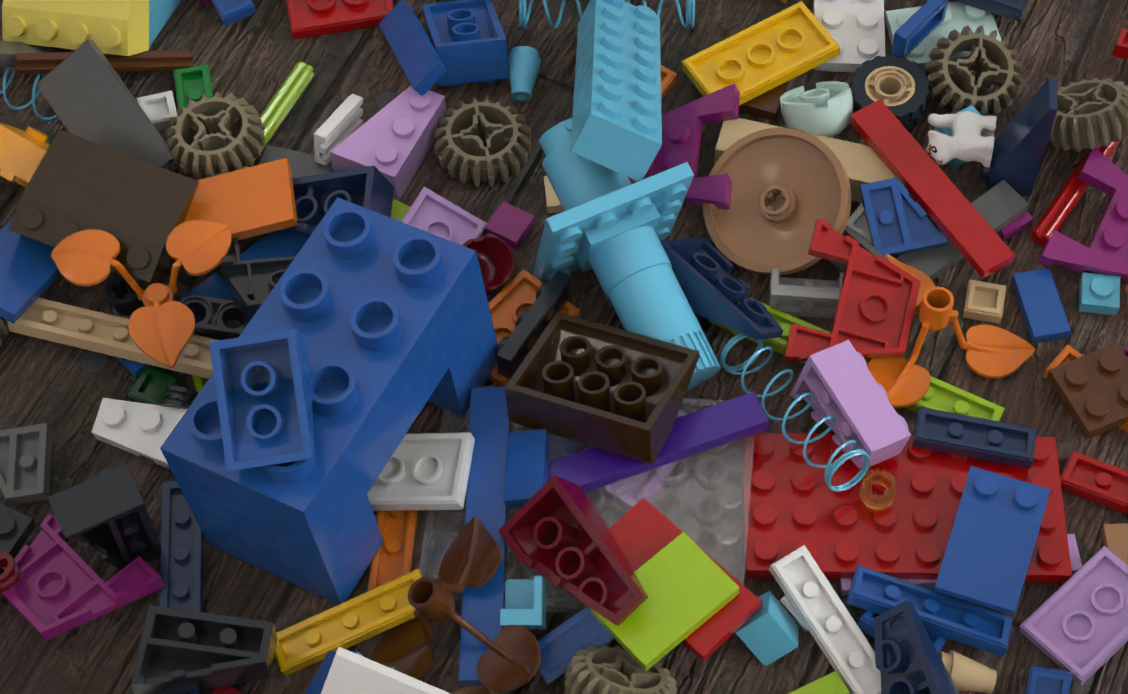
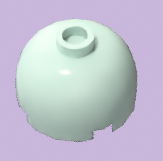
M846 82L816 83V89L806 92L804 86H800L780 96L781 112L785 125L788 128L801 130L812 135L834 138V135L841 133L849 125L850 115L853 114L851 87L849 88Z

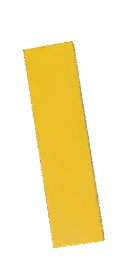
M419 569L277 632L278 640L275 656L284 676L323 660L328 651H337L339 647L347 649L415 618V608L408 601V592L411 585L419 578H422Z

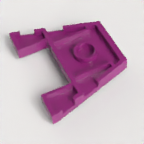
M736 84L726 86L662 115V146L643 179L688 162L694 177L684 200H687L689 205L701 206L702 203L715 205L717 209H730L732 180L728 173L697 178L702 125L738 119L740 91ZM629 178L631 184L638 182L632 178Z
M1094 148V150L1088 153L1077 176V179L1111 197L1094 235L1087 247L1054 230L1045 244L1038 263L1046 266H1052L1053 263L1069 266L1070 271L1079 273L1088 270L1104 275L1120 276V281L1128 283V176L1099 149Z
M54 513L53 515L48 514L40 524L42 530L30 546L25 544L15 557V563L20 569L19 581L14 587L0 592V594L47 641L158 591L165 584L161 576L140 556L110 580L104 582L64 541L67 538H65Z

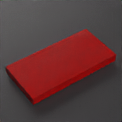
M642 498L609 528L634 572L682 533L677 526L645 498ZM709 554L707 555L740 587V594L682 641L703 662L761 607V600Z

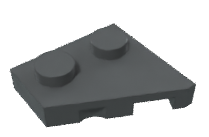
M48 423L0 430V489L11 505L49 500L53 429Z

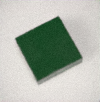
M146 365L127 396L131 402L161 405L162 400H166L168 397L164 393L165 387H181L182 383L180 378Z

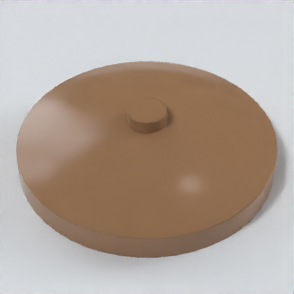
M769 128L751 133L731 145L720 156L709 176L728 173L732 180L730 209L728 210L717 209L713 204L703 203V216L707 231L716 247L729 260L747 271L770 276L773 267L779 268V276L807 269L822 259L808 255L816 220L818 218L825 220L831 224L830 228L841 235L846 228L851 209V188L846 171L840 160L825 143L804 131L792 128Z

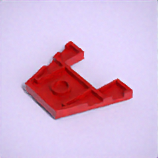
M818 218L814 225L808 255L846 265L831 332L826 333L792 324L782 360L807 361L810 355L846 340H849L855 350L860 352L864 358L902 357L906 351L921 281L882 256H874L860 247L858 241L848 235L844 237L830 228L831 224Z

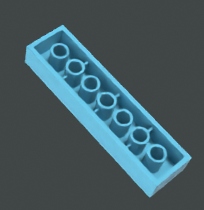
M590 0L578 23L570 152L636 181H641L662 146L660 17L649 7L644 5H638L637 7L625 0Z

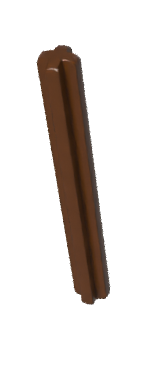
M189 50L145 51L131 56L104 54L116 72L173 71L175 69L193 67V54ZM73 52L17 53L14 57L15 71L19 74L50 73Z

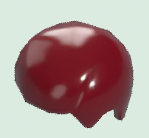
M486 234L476 239H469L463 244V246L473 249L477 253L486 293L497 290L510 279L515 269V257L506 241L494 234Z

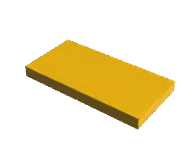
M801 1L681 61L682 70L703 96L726 86L736 84L740 91V106L840 55V46Z

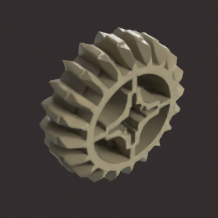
M967 25L963 27L961 34L954 29L950 31L948 39L945 37L939 39L937 48H933L929 54L931 61H928L925 69L930 73L927 77L930 85L935 86L930 93L931 98L940 96L943 98L939 104L940 109L950 105L953 107L951 114H955L973 105L982 116H987L988 113L991 116H998L1001 108L1004 110L1009 108L1012 104L1011 99L1016 98L1020 92L1017 86L1023 81V75L1018 73L1023 67V62L1013 60L1018 54V49H1006L1009 38L1002 39L1000 42L995 39L997 37V30L992 31L989 35H985L983 25L978 27L975 33ZM971 51L968 59H958L956 62L948 60L957 53ZM973 63H974L973 70L977 72V74H976L975 76H973V75L971 74L973 71H970V72H969V70H970V68L972 67ZM953 82L959 84L962 90H960ZM1000 86L999 90L992 94L977 96L981 87Z
M1095 77L1093 80L1085 81L1082 79L1081 82H1069L1068 86L1057 87L1058 110L1048 139L1052 147H1062L1064 151L1074 148L1077 152L1087 148L1094 150L1095 147L1099 146L1108 147L1110 142H1120L1121 136H1128V86L1124 85L1123 81L1113 82L1112 78L1099 80L1098 77Z
M217 91L212 98L202 94L200 101L195 102L189 99V107H178V116L171 117L170 127L165 129L166 143L171 149V154L175 157L173 164L177 169H181L186 177L193 175L197 180L240 170L244 166L252 167L253 158L261 157V146L265 145L264 126L262 119H259L257 110L253 105H249L244 97L236 99L232 92L225 98Z
M473 96L471 104L459 101L457 110L448 108L446 117L439 119L438 128L435 129L434 142L436 143L434 145L435 155L439 158V164L442 169H448L451 179L460 176V181L463 185L469 180H473L477 188L481 182L488 181V184L493 187L496 179L506 183L509 174L518 176L520 166H526L528 154L531 151V130L529 125H526L524 114H517L515 105L505 108L503 99L497 103H492L489 96H487L484 102H478Z
M602 644L600 648L587 646L586 649L577 650L576 655L572 657L571 663L568 664L564 676L566 678L564 694H676L678 689L676 688L677 681L670 676L671 672L668 669L660 667V662H657L645 671L626 650L621 649L618 645L610 648Z

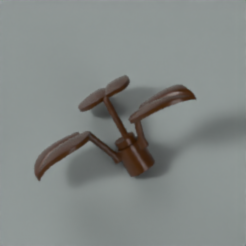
M474 516L466 524L446 552L439 569L440 579L435 581L431 577H422L411 585L408 592V601L415 608L414 615L419 618L420 623L409 620L395 626L381 641L370 660L420 680L429 671L434 662V653L428 646L434 640L428 619L437 622L450 618L490 648L481 656L477 668L479 680L489 690L498 693L509 692L530 682L531 678L536 675L541 663V649L536 637L528 629L519 625L505 626L499 632L494 642L454 611V598L450 592L462 593L466 586L479 588L485 585L494 576L501 561V550L497 541L477 517Z

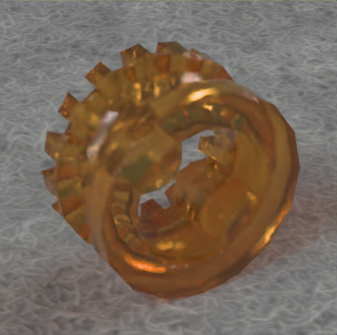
M875 469V471L869 470V473H866L862 478L859 493L862 502L867 507L881 510L888 508L893 503L897 491V482L895 481V476L892 477L890 472L886 473L884 469L882 471H879V469ZM880 484L886 487L884 496L882 494L877 496L876 493L873 495L871 491L872 485Z

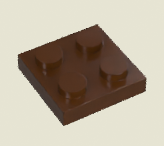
M1117 342L1049 370L1047 379L1085 439L1128 422V359Z

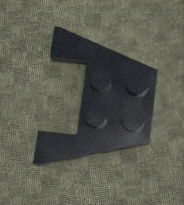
M237 237L232 238L226 256L215 268V271L249 318L255 315L296 256L240 260Z

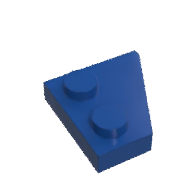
M898 178L860 185L859 190L871 243L882 255L889 254L895 256L947 244V238L944 233L937 230L926 216L927 213L918 202L913 201L908 194V190Z

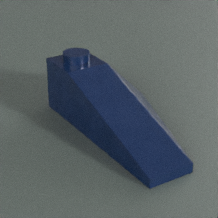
M1049 78L994 140L990 168L984 167L982 163L980 168L981 179H986L987 191L1002 180H1005L1020 196H1031L1058 110L1057 79Z

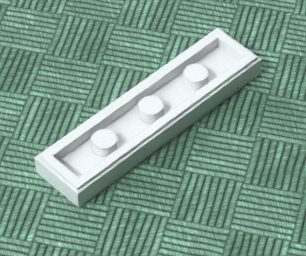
M805 545L772 564L768 568L834 670L838 671L851 694H881V671L876 668L875 651Z

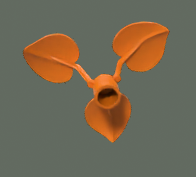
M205 220L187 221L175 227L166 241L168 255L177 260L172 265L169 285L153 283L146 290H142L119 261L114 260L120 252V244L108 232L96 229L76 232L63 239L53 249L51 258L61 275L67 281L78 286L99 284L109 276L111 267L115 268L135 291L138 299L143 301L144 307L135 310L129 319L128 329L133 342L144 354L166 367L174 368L180 354L191 340L195 331L194 314L187 306L176 302L173 296L178 291L176 284L179 269L183 266L185 271L192 276L204 275L215 269L222 262L230 248L232 232L231 228L226 224Z
M889 254L885 255L891 263L921 281L914 314H919L922 326L909 359L906 360L903 356L872 358L867 364V368L876 382L884 387L893 408L912 405L922 399L927 393L930 385V374L925 368L914 363L918 358L928 330H941L948 325L949 321L952 324L959 347L963 350H968L965 357L966 364L980 376L991 379L1006 377L1015 372L1034 354L1035 348L1027 341L993 325L982 324L970 327L967 330L965 341L957 319L959 313L956 310H952L954 304L953 294L944 287L935 286L932 279L921 270L904 264Z

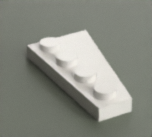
M103 398L92 434L100 441L136 456L142 455L154 460L156 464L170 469L160 448L187 409Z

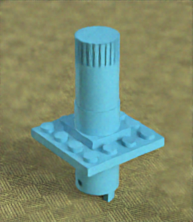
M572 118L562 121L546 131L539 139L546 155L542 161V167L564 212L546 218L533 274L543 283L545 280L550 281L558 270L570 276V272L580 268L582 271L593 269L625 331L699 351L700 357L687 391L693 389L719 372L721 366L672 270V264L660 241L671 234L694 174L688 162H685L631 184L627 176L570 152Z

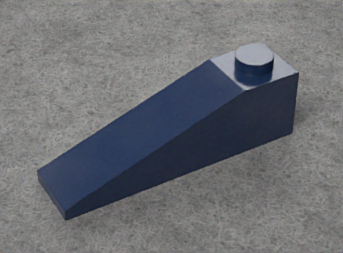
M375 165L292 178L298 225L283 230L311 235L337 197L391 218L394 187Z
M704 237L660 241L672 264V270L695 314L756 340L777 338L782 335V328L765 306L747 295L750 287L745 280L738 279L737 281L733 277L731 272L734 266Z
M906 600L874 618L876 668L881 671V694H959L911 601Z

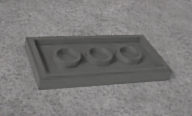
M87 40L36 84L70 134L162 168H166L175 159L167 143L94 40Z

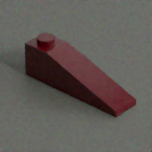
M553 476L498 530L519 561L547 577L549 581L562 587L615 625L619 626L648 598L602 516L578 484Z

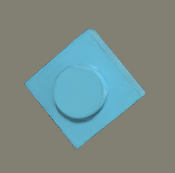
M1082 272L1079 283V312L1117 316L1120 308V276Z

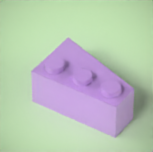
M412 86L408 87L330 151L333 172L375 165L393 185V198L399 201L435 143L434 133L435 129L438 128L439 119L446 117L445 96L430 90L422 96Z
M846 340L809 356L790 395L796 399L807 392L814 394L813 402L810 405L814 410L811 412V417L817 423L822 418L834 416L836 420L832 430L836 434L832 436V440L838 446L849 440H856L857 446L855 450L861 449L868 453L870 456V467L900 454L911 436L905 419L897 414L888 400L884 387L876 382L867 368L863 355L855 350L851 342ZM808 395L803 397L802 399H804L808 403L811 399V396ZM828 419V420H826V421H824V422H825L828 426H830L831 423H832V420H831V419ZM850 443L841 450L847 453L853 448L854 444ZM857 455L850 458L861 470L865 457Z

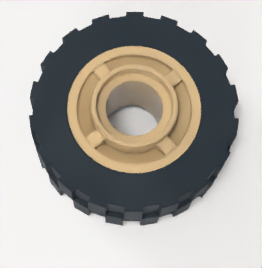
M880 55L870 61L863 62L862 66L855 70L854 77L851 78L850 82L853 97V113L881 99L907 131L911 130L913 126H917L921 122V118L925 117L927 113L930 83L929 79L926 78V72L918 67L919 64L914 61L911 62L903 56L887 55L881 57Z

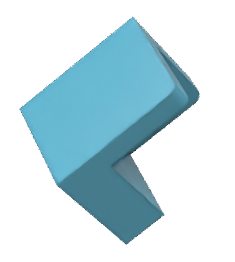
M534 576V579L506 580L505 609H500L501 627L519 625L528 630H546L547 580L543 576Z
M770 591L758 597L761 600V607L735 632L765 666L796 649L799 638L798 623Z

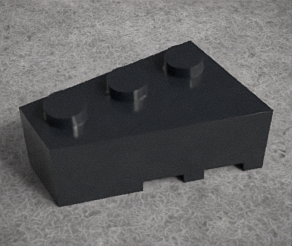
M126 464L119 467L106 468L100 471L96 477L48 497L65 538L70 541L75 539L81 541L84 549L89 552L94 550L100 552L103 560L122 570L138 556L147 563L160 558L161 546L145 504Z
M149 605L131 681L134 694H180L270 678L278 640L274 622Z

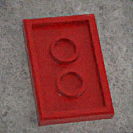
M286 0L293 40L379 27V23L393 9L392 0Z

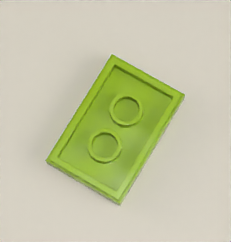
M682 532L634 572L648 598L619 626L615 625L591 608L590 610L597 621L647 671L740 594V587L685 532Z

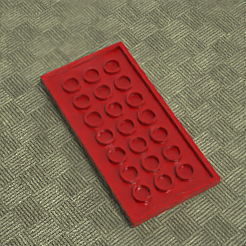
M759 432L741 438L745 578H774L768 568L805 545L827 579L852 578L856 565H860L898 579L937 580L970 466L1051 489L1024 582L1065 583L1072 577L1055 437H1036L1031 469L913 447L914 435H911L900 454L869 467L865 476L853 487L845 491L835 492L831 491L825 484L824 473L826 468H814L804 460V444H793L787 441L782 433ZM787 433V435L795 441H805L808 433ZM812 433L809 440L821 433ZM827 433L822 438L807 443L806 454L812 463L816 465H826L831 455L839 447L832 440L833 433ZM840 450L831 463L845 453ZM851 459L846 460L834 472L831 478V485L839 486L848 482L856 476L860 469Z

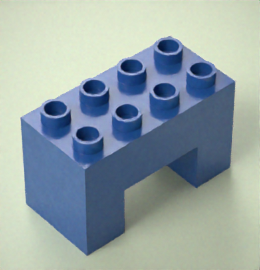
M337 197L239 336L244 337L293 328L305 334L311 372L315 459L227 472L214 374L211 375L160 449L209 546L339 605L348 599L384 542L367 493L426 402L463 417L470 407L471 388L482 387L497 364L495 351L498 344L475 250Z

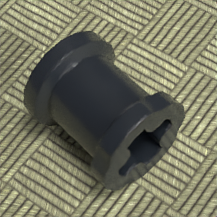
M122 275L112 278L107 283L105 293L108 301L111 303V311L114 316L130 319L135 310L144 307L143 301L138 299L137 294Z

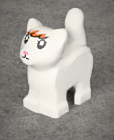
M963 111L958 114L938 115L933 113L929 115L928 122L932 126L937 128L950 127L952 129V137L935 130L928 131L929 144L925 151L936 163L944 165L957 158L968 162L978 161L984 167L990 168L997 116H982L970 111Z

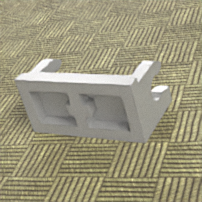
M772 267L769 284V306L792 316L834 319L844 272L839 273L837 281L779 277V268Z

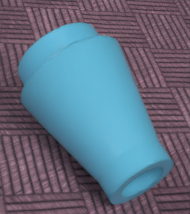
M517 46L512 48L510 55L507 56L511 98L513 100L525 102L532 99V91L542 62L535 48Z

